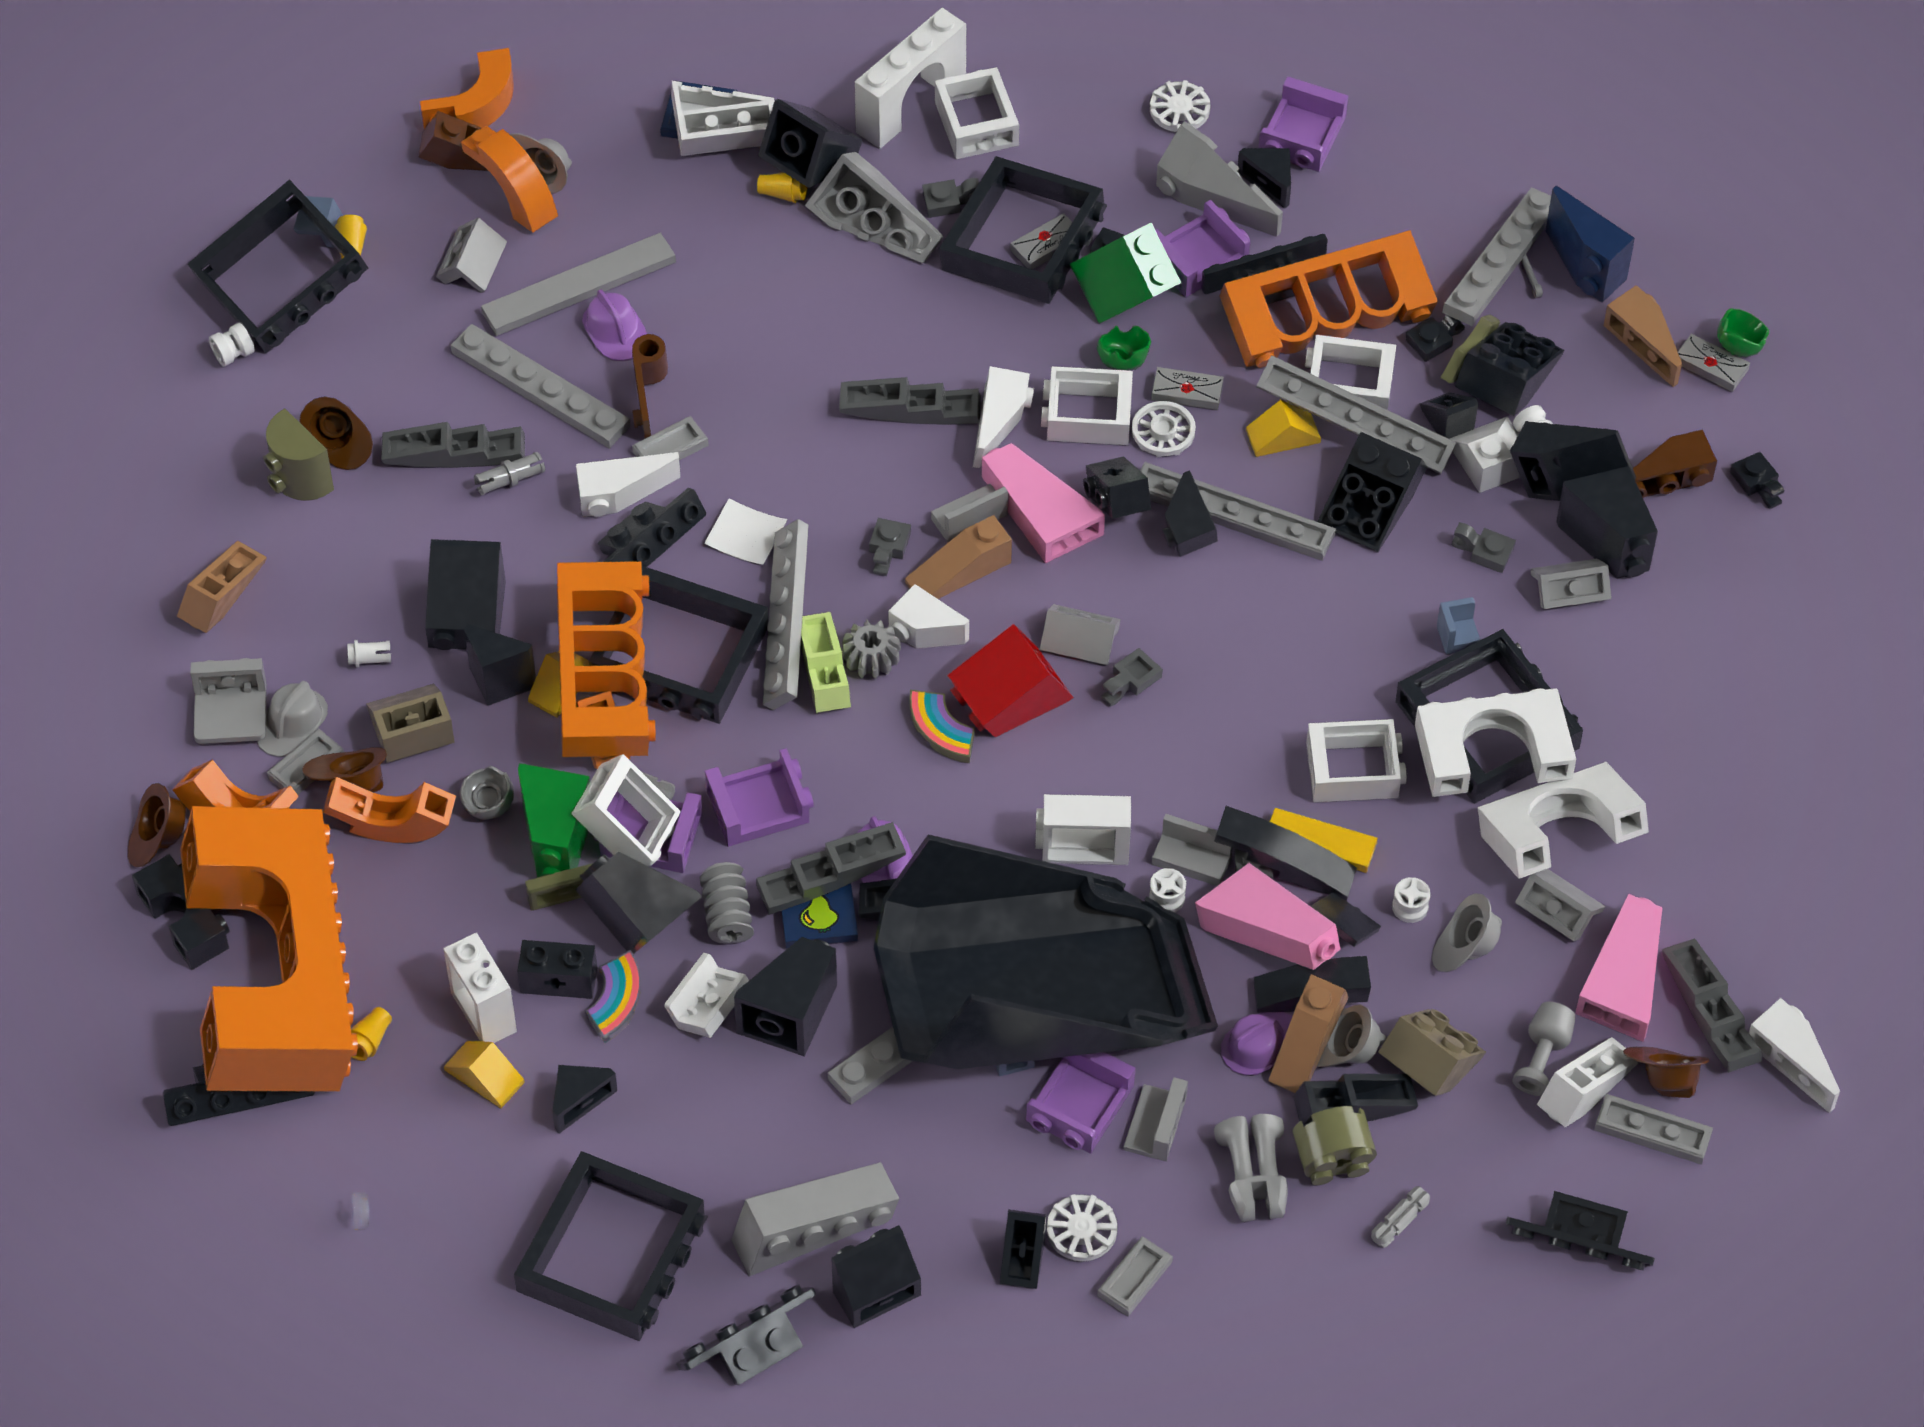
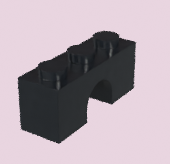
M168 854L132 875L136 893L154 919L170 911L185 913L180 920L169 925L173 945L191 970L229 949L226 934L230 930L221 914L214 916L210 909L186 907L182 863L177 865L172 856Z

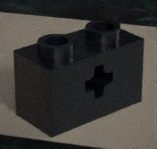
M1124 456L1085 465L1087 478L1083 479L1085 494L1112 519L1151 510L1148 477Z
M522 940L517 969L520 993L593 999L597 974L595 945Z

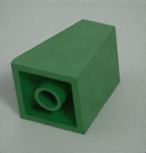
M1152 223L1070 264L1099 324L1181 283Z
M519 763L518 776L522 805L537 878L578 867L588 830L572 815V812L589 785L590 777Z

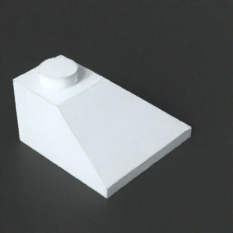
M1508 416L1450 438V440L1456 442L1452 450L1479 493L1520 478L1510 453V449L1519 433Z

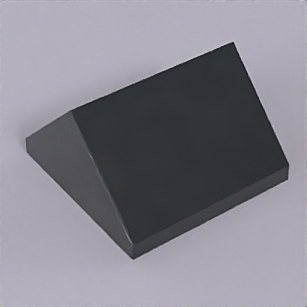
M466 624L464 633L469 667L487 705L489 706L530 691L536 679L532 644Z

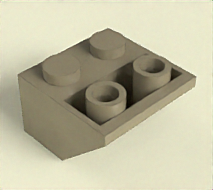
M434 683L366 703L380 746L386 750L387 757L385 759L387 763L455 743L451 717L442 693Z
M1427 1009L1401 1016L1378 1053L1433 1095L1437 1096L1450 1092L1483 1058L1486 1051L1477 1045L1478 1041L1474 1036L1465 1031H1458L1449 1024L1450 1020L1446 1015L1435 1009Z

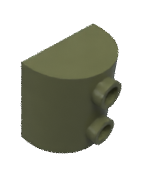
M284 408L270 420L266 429L269 453L263 456V460L269 470L273 472L267 476L268 483L276 493L282 492L296 500H315L326 496L334 490L327 449Z

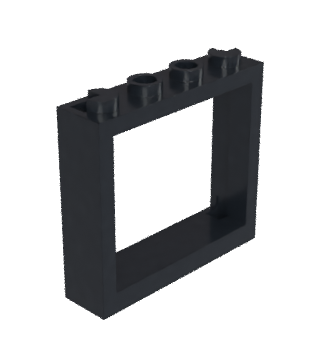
M996 156L939 248L942 271L1050 304L1058 289H1063L1066 275L1072 269L1070 264L1079 259L1084 245L1088 246L1091 242L1095 226L1098 222L1101 223L1104 220L1103 213L1107 204L1104 203L1103 189ZM1007 186L1080 208L1043 273L969 250Z
M290 179L187 264L197 279L227 312L245 327L249 336L265 353L279 346L290 333L307 323L313 314L325 304L332 302L337 294L349 284L357 281L369 269L359 252ZM301 210L344 258L262 326L257 328L215 280Z
M642 566V575H649V596H642L643 598L744 631L713 693L645 670L643 672V678L647 687V700L658 703L668 710H679L693 715L696 719L701 720L703 718L720 724L768 629V607ZM615 611L608 625L623 624L629 621L631 617L623 612ZM594 651L589 660V666L623 665L624 663L610 659L614 651Z
M1501 629L1398 682L1395 702L1415 727L1418 706L1430 703L1426 696L1496 660L1523 693L1539 688L1545 690L1551 688L1544 681L1537 665L1531 664L1524 656L1518 642L1514 643L1504 629ZM1560 696L1574 751L1580 749L1583 728L1578 723V717L1575 714H1571L1563 705ZM1465 748L1471 772L1468 792L1466 794L1474 804L1534 773L1529 751L1485 773Z
M581 1151L514 1273L516 1291L640 1342L645 1330L650 1329L652 1324L655 1325L659 1314L657 1308L662 1298L668 1299L675 1285L674 1275L678 1267L684 1268L687 1264L692 1250L690 1245L694 1237H700L703 1233V1225L708 1218L704 1211V1200ZM593 1180L683 1215L633 1311L542 1275Z

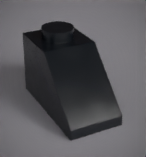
M1190 470L1183 473L1165 513L1167 527L1162 529L1169 548L1175 546L1180 557L1218 542L1214 522Z

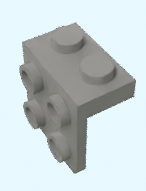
M262 658L191 662V678L195 693V741L199 744L264 739L266 736L267 684Z

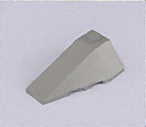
M1183 122L1157 165L1156 186L1165 195L1172 196L1180 203L1204 211V203L1211 200L1218 208H1223L1227 212L1231 221L1277 237L1281 233L1283 212L1255 184L1247 185L1237 172L1239 167L1233 161L1227 164L1214 151L1218 146L1210 138L1187 122Z
M857 152L841 155L805 205L830 227L844 230L865 241L877 243L887 247L888 250L921 263L928 259L943 238V235L881 172Z

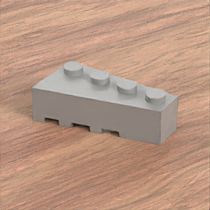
M879 1162L745 1199L731 1240L750 1277L870 1227L885 1224L892 1219L899 1197L882 1163Z

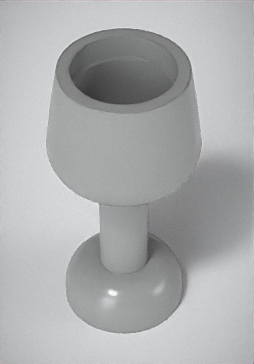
M1556 1002L1542 1003L1529 1024V1036L1537 1044V1048L1530 1066L1516 1071L1512 1079L1513 1084L1525 1093L1542 1096L1549 1084L1548 1077L1543 1071L1551 1050H1562L1571 1042L1576 1016L1565 1005Z

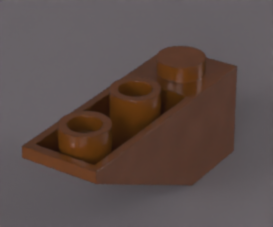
M437 111L422 133L418 157L448 169L488 171L480 163L465 154L461 145V141L482 128Z
M1703 429L1672 436L1633 468L1636 476L1635 481L1643 498L1656 494H1669L1675 490L1690 486H1703L1713 481L1717 459Z

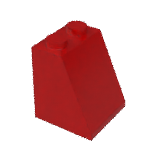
M1012 624L947 675L954 684V687L950 689L954 697L962 706L968 704L973 711L968 715L973 724L980 732L986 729L994 737H998L1074 698L1039 648L1015 624Z

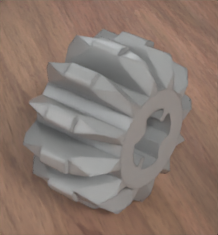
M866 619L863 627L853 624L851 633H845L843 648L841 649L842 658L844 661H847L849 672L858 670L861 679L867 673H872L876 680L880 671L889 675L892 670L891 666L898 664L901 642L898 637H895L893 627L884 628L881 620L876 625H871Z

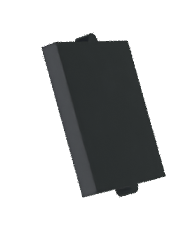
M1334 892L1311 905L1313 909L1335 923L1338 936L1353 947L1377 933L1381 928V925L1362 913L1358 907H1354Z

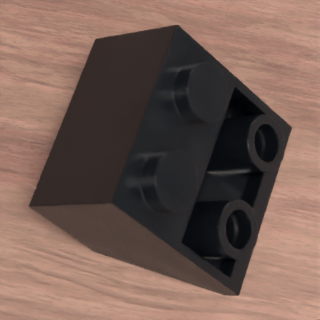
M899 1225L889 1230L881 1229L875 1232L869 1240L857 1246H846L831 1258L833 1294L854 1328L921 1296V1277Z

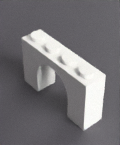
M941 8L855 81L857 134L881 149L902 131L901 107L903 98L908 87L920 72L921 78L934 87L936 80L966 74V23L944 8Z
M1539 688L1517 694L1501 693L1494 697L1478 699L1469 697L1447 703L1431 702L1417 708L1415 729L1432 797L1468 792L1471 772L1463 742L1471 734L1488 728L1509 731L1525 743L1531 756L1537 783L1573 779L1576 756L1557 688L1548 690Z
M1607 762L1573 774V779L1551 781L1478 807L1481 837L1518 879L1551 868L1548 837L1539 828L1549 821L1565 817H1579L1597 823L1616 844L1649 832L1646 803Z

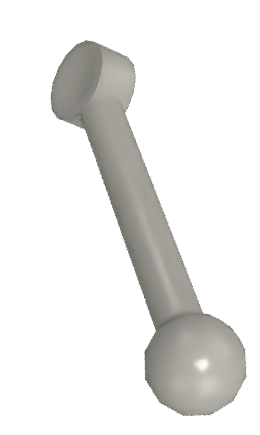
M1525 254L1521 261L1532 285L1534 298L1542 297V287L1538 284Z

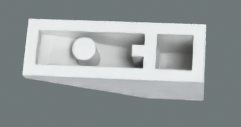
M990 366L984 388L973 467L980 468L982 466V457L997 448L1019 423L1024 407H1031L1034 388L1028 387L1029 373Z
M678 452L576 464L582 517H601L606 514L618 513L679 479L680 464Z
M1780 998L1751 1024L1749 1034L1761 1049L1762 1056L1830 1113L1835 1108L1840 1089L1809 1021L1805 1019L1803 1013L1797 1007L1788 1005Z
M1611 1037L1556 1071L1537 1105L1547 1112L1551 1119L1567 1127L1591 1110L1638 1064V1061L1626 1057L1623 1053V1050L1626 1048Z

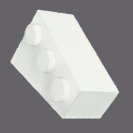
M672 81L671 98L681 156L761 146L774 104V98L733 91L732 94L714 91L713 87L702 86V88L682 85V82Z

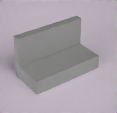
M479 217L459 226L436 277L444 284L462 277L480 293L484 292L507 241Z
M988 484L931 511V520L946 541L949 542L964 529L994 515L999 520L1007 516L1008 491L1005 487L995 491L993 486Z
M1599 559L1531 568V576L1538 580L1540 605L1543 609L1611 599L1608 565Z
M1053 604L1047 611L1040 650L1108 665L1113 639L1119 631L1121 619Z
M1165 814L1162 836L1152 857V865L1163 869H1174L1182 875L1218 886L1221 884L1231 861L1232 847L1214 842L1218 830Z
M1549 869L1531 874L1515 901L1516 904L1573 941L1580 939L1592 916L1602 913L1606 907Z
M1173 1077L1170 1090L1146 1084L1143 1085L1125 1141V1151L1167 1162L1186 1102L1188 1081Z

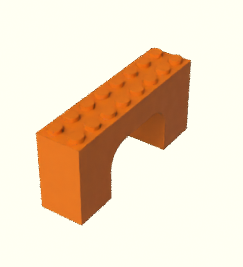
M192 806L180 849L186 907L199 909H241L251 911L263 917L272 926L276 934L282 977L281 984L270 987L212 986L200 1026L207 1091H340L344 1077H349L350 1059L351 1056H356L358 1039L356 1033H351L350 1025L353 1023L354 1009L352 1003H347L346 995L349 992L350 979L349 973L343 972L342 966L345 962L346 948L344 942H339L338 934L341 932L342 918L340 912H335L334 904L337 903L338 888L337 883L331 882L334 857L332 853L327 851L330 840L329 824H324L322 809Z

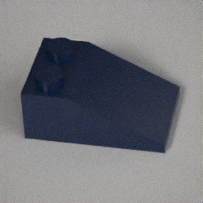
M1556 185L1552 189L1545 231L1575 284L1584 293L1595 297L1603 303L1627 280L1635 238Z

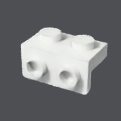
M703 953L665 1002L664 1006L678 1029L711 1038L735 1006L734 996L736 991L749 980L745 974L719 968L710 954Z

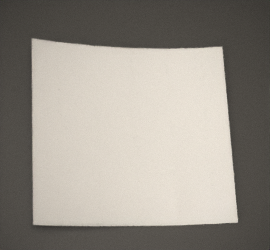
M729 498L704 544L733 557L763 565L774 546L775 532L783 528L788 519L756 511Z

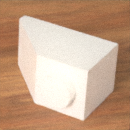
M916 584L888 611L889 627H893L895 637H898L900 642H907L916 649L961 645L969 640V619Z

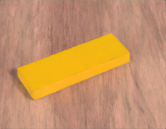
M1274 809L1270 822L1326 848L1357 867L1356 870L1367 873L1377 845V837L1282 809Z

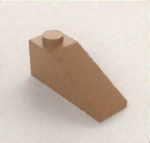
M1635 285L1607 305L1603 326L1674 387L1678 384L1682 367L1678 351L1660 305L1657 304L1653 296L1645 293Z
M994 515L960 532L905 578V583L909 589L916 584L939 599L1010 564L1012 539Z
M237 540L187 585L177 617L189 623L193 628L207 633L224 618L264 565L267 557Z
M1311 974L1295 1008L1268 1080L1270 1083L1296 1093L1304 1081L1311 1080L1349 998L1344 988Z

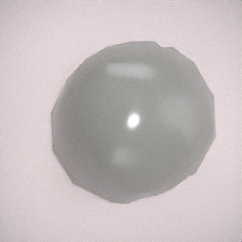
M488 766L485 769L472 772L464 779L460 789L461 802L464 809L478 819L499 818L509 810L514 800V786L506 772H502L494 766Z

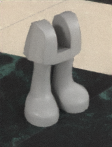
M1257 1114L1251 1118V1132L1257 1148L1260 1175L1253 1176L1248 1140L1249 1130L1246 1117H1232L1215 1125L1214 1135L1217 1143L1220 1146L1229 1147L1231 1151L1235 1181L1230 1184L1228 1191L1242 1222L1255 1221V1200L1265 1199L1269 1219L1283 1218L1287 1203L1288 1184L1285 1177L1278 1176L1275 1155V1141L1279 1140L1284 1134L1283 1119L1271 1114Z

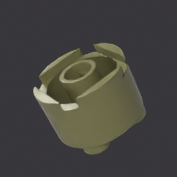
M1352 1106L1326 1109L1311 1115L1313 1122L1303 1127V1123L1300 1121L1294 1126L1292 1132L1305 1175L1311 1178L1313 1185L1329 1183L1333 1180V1176L1345 1173L1350 1178L1365 1175L1369 1172L1368 1164L1377 1156L1366 1115L1361 1108H1359L1358 1113L1353 1112Z

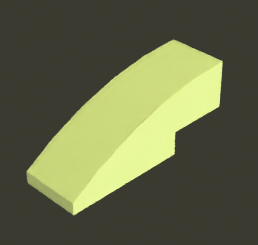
M831 612L802 616L801 648L816 713L851 707L849 684Z

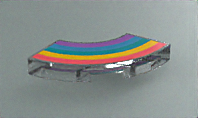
M631 950L599 966L600 974L604 980L603 991L596 1003L586 1010V1017L604 1044L617 1036L628 1025L635 1014L641 994L640 971Z

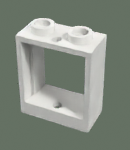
M997 67L935 81V104L956 159L1019 146V123ZM993 93L1003 118L960 127L951 102Z
M1316 335L1314 348H1307L1305 367L1311 368L1310 374L1319 377L1321 360L1379 367L1377 390L1344 385L1336 386L1388 410L1396 345Z
M1052 366L1051 380H1044L1043 400H1049V407H1042L1041 427H1048L1047 441L1128 445L1133 371ZM1059 394L1117 397L1116 420L1057 417Z
M1393 719L1308 724L1306 744L1313 802L1391 799L1399 797L1400 784H1406L1405 763H1399L1398 754H1402L1401 733H1395ZM1383 746L1386 775L1329 778L1326 749Z
M622 754L600 764L572 815L613 855L621 852L647 866H651L661 856L660 848L664 841L675 831L674 823L681 811ZM617 791L648 821L638 841L606 810Z
M1044 794V808L1036 809L1035 849H1043L1042 861L1063 864L1128 865L1131 831V796Z
M477 932L443 948L451 994L478 1039L495 1043L516 1033L511 988ZM483 963H488L489 967L484 968Z

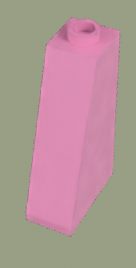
M1012 443L1002 448H995L982 457L983 480L987 485L991 484L995 491L1002 487L1007 489L1009 515L1045 564L1104 535L1105 514L1103 511Z
M1250 863L1195 902L1200 927L1203 930L1313 970L1326 960L1331 959L1335 953L1341 950L1335 923Z
M1628 894L1579 995L1575 1014L1644 1042L1651 1018L1662 907L1655 905L1647 898H1638Z

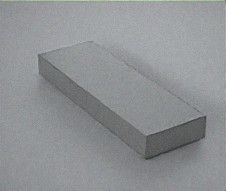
M1606 1094L1594 1130L1702 1165L1713 1127Z

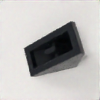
M1243 148L1240 150L1238 155L1239 169L1237 171L1239 175L1251 184H1255L1263 193L1283 208L1288 207L1291 194L1290 148Z
M1448 392L1419 403L1422 412L1435 432L1443 437L1450 439L1471 431L1475 427L1478 402L1474 397Z
M558 1065L552 1112L554 1127L559 1134L617 1092L616 1073L611 1068Z
M1008 1210L999 1284L1037 1289L1045 1244L1046 1214Z

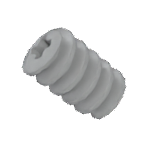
M716 863L704 870L700 876L704 911L706 912L705 917L708 924V936L713 941L722 944L742 943L751 939L754 935V929L750 925L752 917L748 913L750 904L746 901L748 892L744 888L746 886V879L741 875L744 869L735 863Z

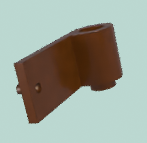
M654 334L642 335L632 345L634 373L640 409L632 410L634 427L638 428V426L643 425L645 439L651 436L644 385L661 382L668 374L665 343L659 336Z

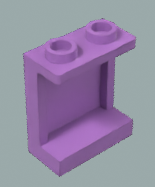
M1287 76L1283 84L1282 99L1268 127L1262 128L1260 132L1259 148H1290V163L1319 172L1346 118L1348 95Z
M1211 200L1204 203V213L1172 233L1164 236L1158 229L1155 230L1181 281L1175 287L1185 298L1201 289L1202 271L1215 264H1223L1249 255L1250 238L1243 229H1239L1230 220L1227 212L1223 208H1218Z
M787 748L779 750L780 759L776 762L722 777L719 767L705 770L706 791L728 847L810 823L809 808L814 807L812 795L808 787L802 788L799 780L802 779L799 762L796 758H790Z
M617 791L606 810L638 841L648 821ZM688 792L684 803L670 800L681 813L674 823L675 831L664 841L660 848L661 856L651 867L684 873L702 817L701 795ZM599 842L600 856L605 854L609 858L613 857L614 855Z
M1105 1052L1063 1057L1036 1100L1031 1098L1028 1102L1026 1121L1037 1131L1042 1133L1049 1132L1061 1138L1069 1147L1076 1150L1083 1149L1091 1154L1133 1089L1135 1067Z

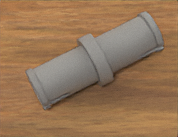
M534 452L512 462L505 460L501 462L499 467L475 474V485L489 480V483L477 487L478 492L481 495H485L490 491L507 485L514 487L518 485L520 480L544 473V462L530 467V464L542 460L541 455L538 452Z

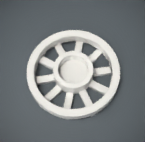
M1183 80V82L1168 81L1165 82V85L1154 90L1150 99V114L1159 126L1169 131L1177 132L1181 125L1178 124V121L1187 120L1188 124L1197 129L1209 117L1210 99L1201 86L1198 87L1188 83L1187 80ZM1177 89H1181L1180 94L1176 93ZM1186 90L1191 91V93L1188 96L1185 95ZM1169 91L1172 96L1170 97L1165 93ZM1197 95L1201 98L1192 101V99ZM1158 98H1161V99H1164V100L1167 101V102H1156V101H1157ZM1205 105V109L1203 111L1193 106ZM1156 108H1167V110L1158 114ZM1195 113L1200 115V117L1194 121L1191 115ZM1169 116L1173 119V123L1166 121L1164 118Z
M1169 401L1152 402L1143 406L1135 414L1132 422V437L1142 451L1154 454L1156 457L1180 455V452L1191 446L1195 437V421L1191 413L1177 403ZM1158 409H1165V412L1163 414L1156 415L1154 411ZM1170 410H1172L1174 412L1179 413L1180 415L1174 418L1172 415H1169ZM1149 413L1152 420L1148 422L1141 418ZM1183 419H1186L1188 422V426H1177ZM1139 424L1150 429L1145 431H1138L1137 428ZM1177 432H1180V433H1181V432H1190V433H1189L1188 437L1186 438V437H1183V436L1179 435ZM1150 435L1152 436V437H1151L1149 440H1147L1146 442L1141 438V437H1146V436H1150ZM1173 439L1182 443L1176 446ZM1155 441H1159L1158 447L1152 446ZM1164 442H1168L1170 447L1163 448Z
M1073 1194L1053 1206L1047 1220V1236L1052 1247L1060 1255L1074 1261H1091L1106 1254L1113 1246L1117 1236V1220L1113 1209L1096 1196ZM1079 1203L1087 1204L1085 1212H1081ZM1073 1205L1075 1214L1072 1215L1064 1208ZM1093 1206H1096L1099 1209H1101V1211H1099L1095 1215H1091ZM1060 1213L1068 1219V1222L1054 1221V1219ZM1106 1215L1110 1223L1096 1222ZM1053 1227L1066 1228L1067 1231L1055 1237ZM1097 1230H1111V1234L1106 1239L1097 1233ZM1066 1238L1072 1241L1069 1249L1063 1247L1060 1242ZM1096 1239L1103 1245L1093 1251L1091 1242ZM1077 1245H1085L1087 1252H1075Z

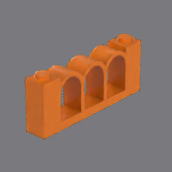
M1411 230L1224 283L1219 295L1246 368L1257 365L1258 368L1266 367L1271 355L1278 358L1280 353H1297L1306 348L1313 335L1345 338L1352 332L1357 323L1367 328L1378 329L1391 324L1397 315L1401 323L1412 320L1413 323L1421 322L1431 316L1438 303ZM1378 263L1390 293L1393 307L1378 311L1367 306L1359 294L1351 271ZM1335 276L1349 311L1350 319L1343 323H1333L1324 319L1317 310L1307 283ZM1292 288L1306 324V332L1295 336L1281 332L1272 319L1264 296Z
M641 561L557 563L562 757L619 756L622 754L625 756H648L649 742H655L656 740L655 720H648V706H646L647 687L643 678L645 645L641 637L643 628L642 596H649V575H642ZM573 611H619L629 615L631 620L617 625H573ZM619 651L630 655L633 660L623 665L575 666L574 652ZM617 691L627 693L635 699L632 703L619 707H576V692Z

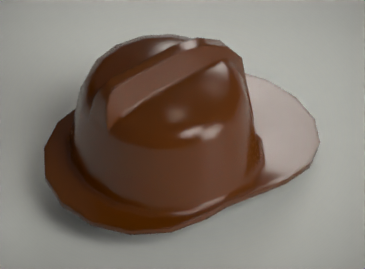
M326 396L315 398L305 405L300 415V423L327 449L331 464L337 468L350 470L359 468L367 462L373 447L371 432L349 406L336 398Z
M370 747L351 752L321 755L305 763L302 771L303 775L309 779L329 780L331 783L338 777L368 791L377 792L384 785L380 764L387 757V753L381 747Z
M160 783L151 784L144 792L138 816L130 836L128 859L130 864L136 868L148 864L156 855L158 849L168 848L180 838L184 830L186 806L181 800L169 796L165 786Z
M1629 1047L1623 1050L1626 1057L1645 1063L1651 1086L1661 1095L1667 1097L1690 1098L1694 1096L1699 1082L1701 1064L1709 1062V1058L1687 1056L1654 1047Z

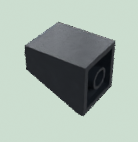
M776 99L758 156L809 188L825 179L842 154L859 153L863 139L813 108Z
M1629 466L1564 481L1556 520L1558 527L1594 559H1599L1607 564L1609 572L1615 578L1636 577L1644 572H1648L1651 566L1658 530Z
M431 539L425 624L428 648L440 650L467 649L464 633L466 624L500 634L506 585L501 542Z
M621 852L616 853L610 859L605 854L580 875L584 882L575 889L631 955L635 954L702 897L698 891Z
M801 937L738 989L734 996L736 1034L805 1057L837 987L836 948L819 939L810 940Z

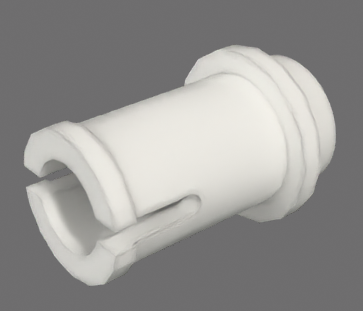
M354 640V643L347 644L348 665L355 664L356 668H359V664L391 663L390 653H375L376 651L390 650V641L358 643V640Z

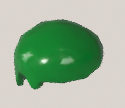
M1728 309L1717 327V337L1723 348L1733 355L1745 358L1757 355L1765 346L1769 335V329L1760 319L1741 309Z
M1115 326L1107 334L1101 335L1096 349L1101 361L1107 367L1113 370L1133 371L1144 363L1152 341L1149 334L1139 326H1132L1127 332H1123L1118 326Z

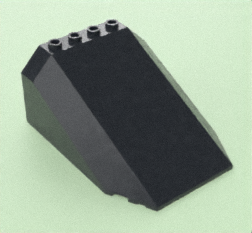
M928 834L883 897L873 949L901 1059L952 1069H967L1161 1046L1214 1032L1218 1024L1185 918L1163 908L1158 902L1147 896L1142 901L1125 891L1126 884L1117 878Z

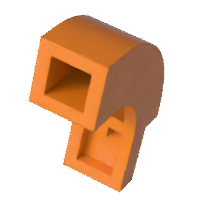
M509 48L477 52L480 75L477 82L468 91L455 96L420 101L424 130L437 111L481 128L495 122L509 106L514 91Z
M486 125L461 141L463 152L484 166L497 180L506 195L515 221L533 233L558 217L553 197L542 174L523 147L504 129L495 132Z
M213 759L192 768L172 789L190 811L192 806L290 809L291 804L299 797L291 786L265 796L247 793L235 786Z
M336 777L330 783L322 813L350 824L349 832L358 836L384 842L413 843L433 838L449 826L456 795L423 782L414 792L408 795L385 796L373 793Z

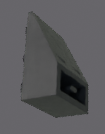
M1505 322L1467 352L1455 387L1515 416L1529 403L1565 350L1556 346L1548 338L1537 337L1527 332L1523 326L1517 323Z
M1525 421L1510 449L1529 498L1560 501L1564 481L1629 466L1634 479H1636L1618 430Z
M1360 432L1317 522L1336 528V534L1379 552L1413 498L1427 469V465L1420 457Z

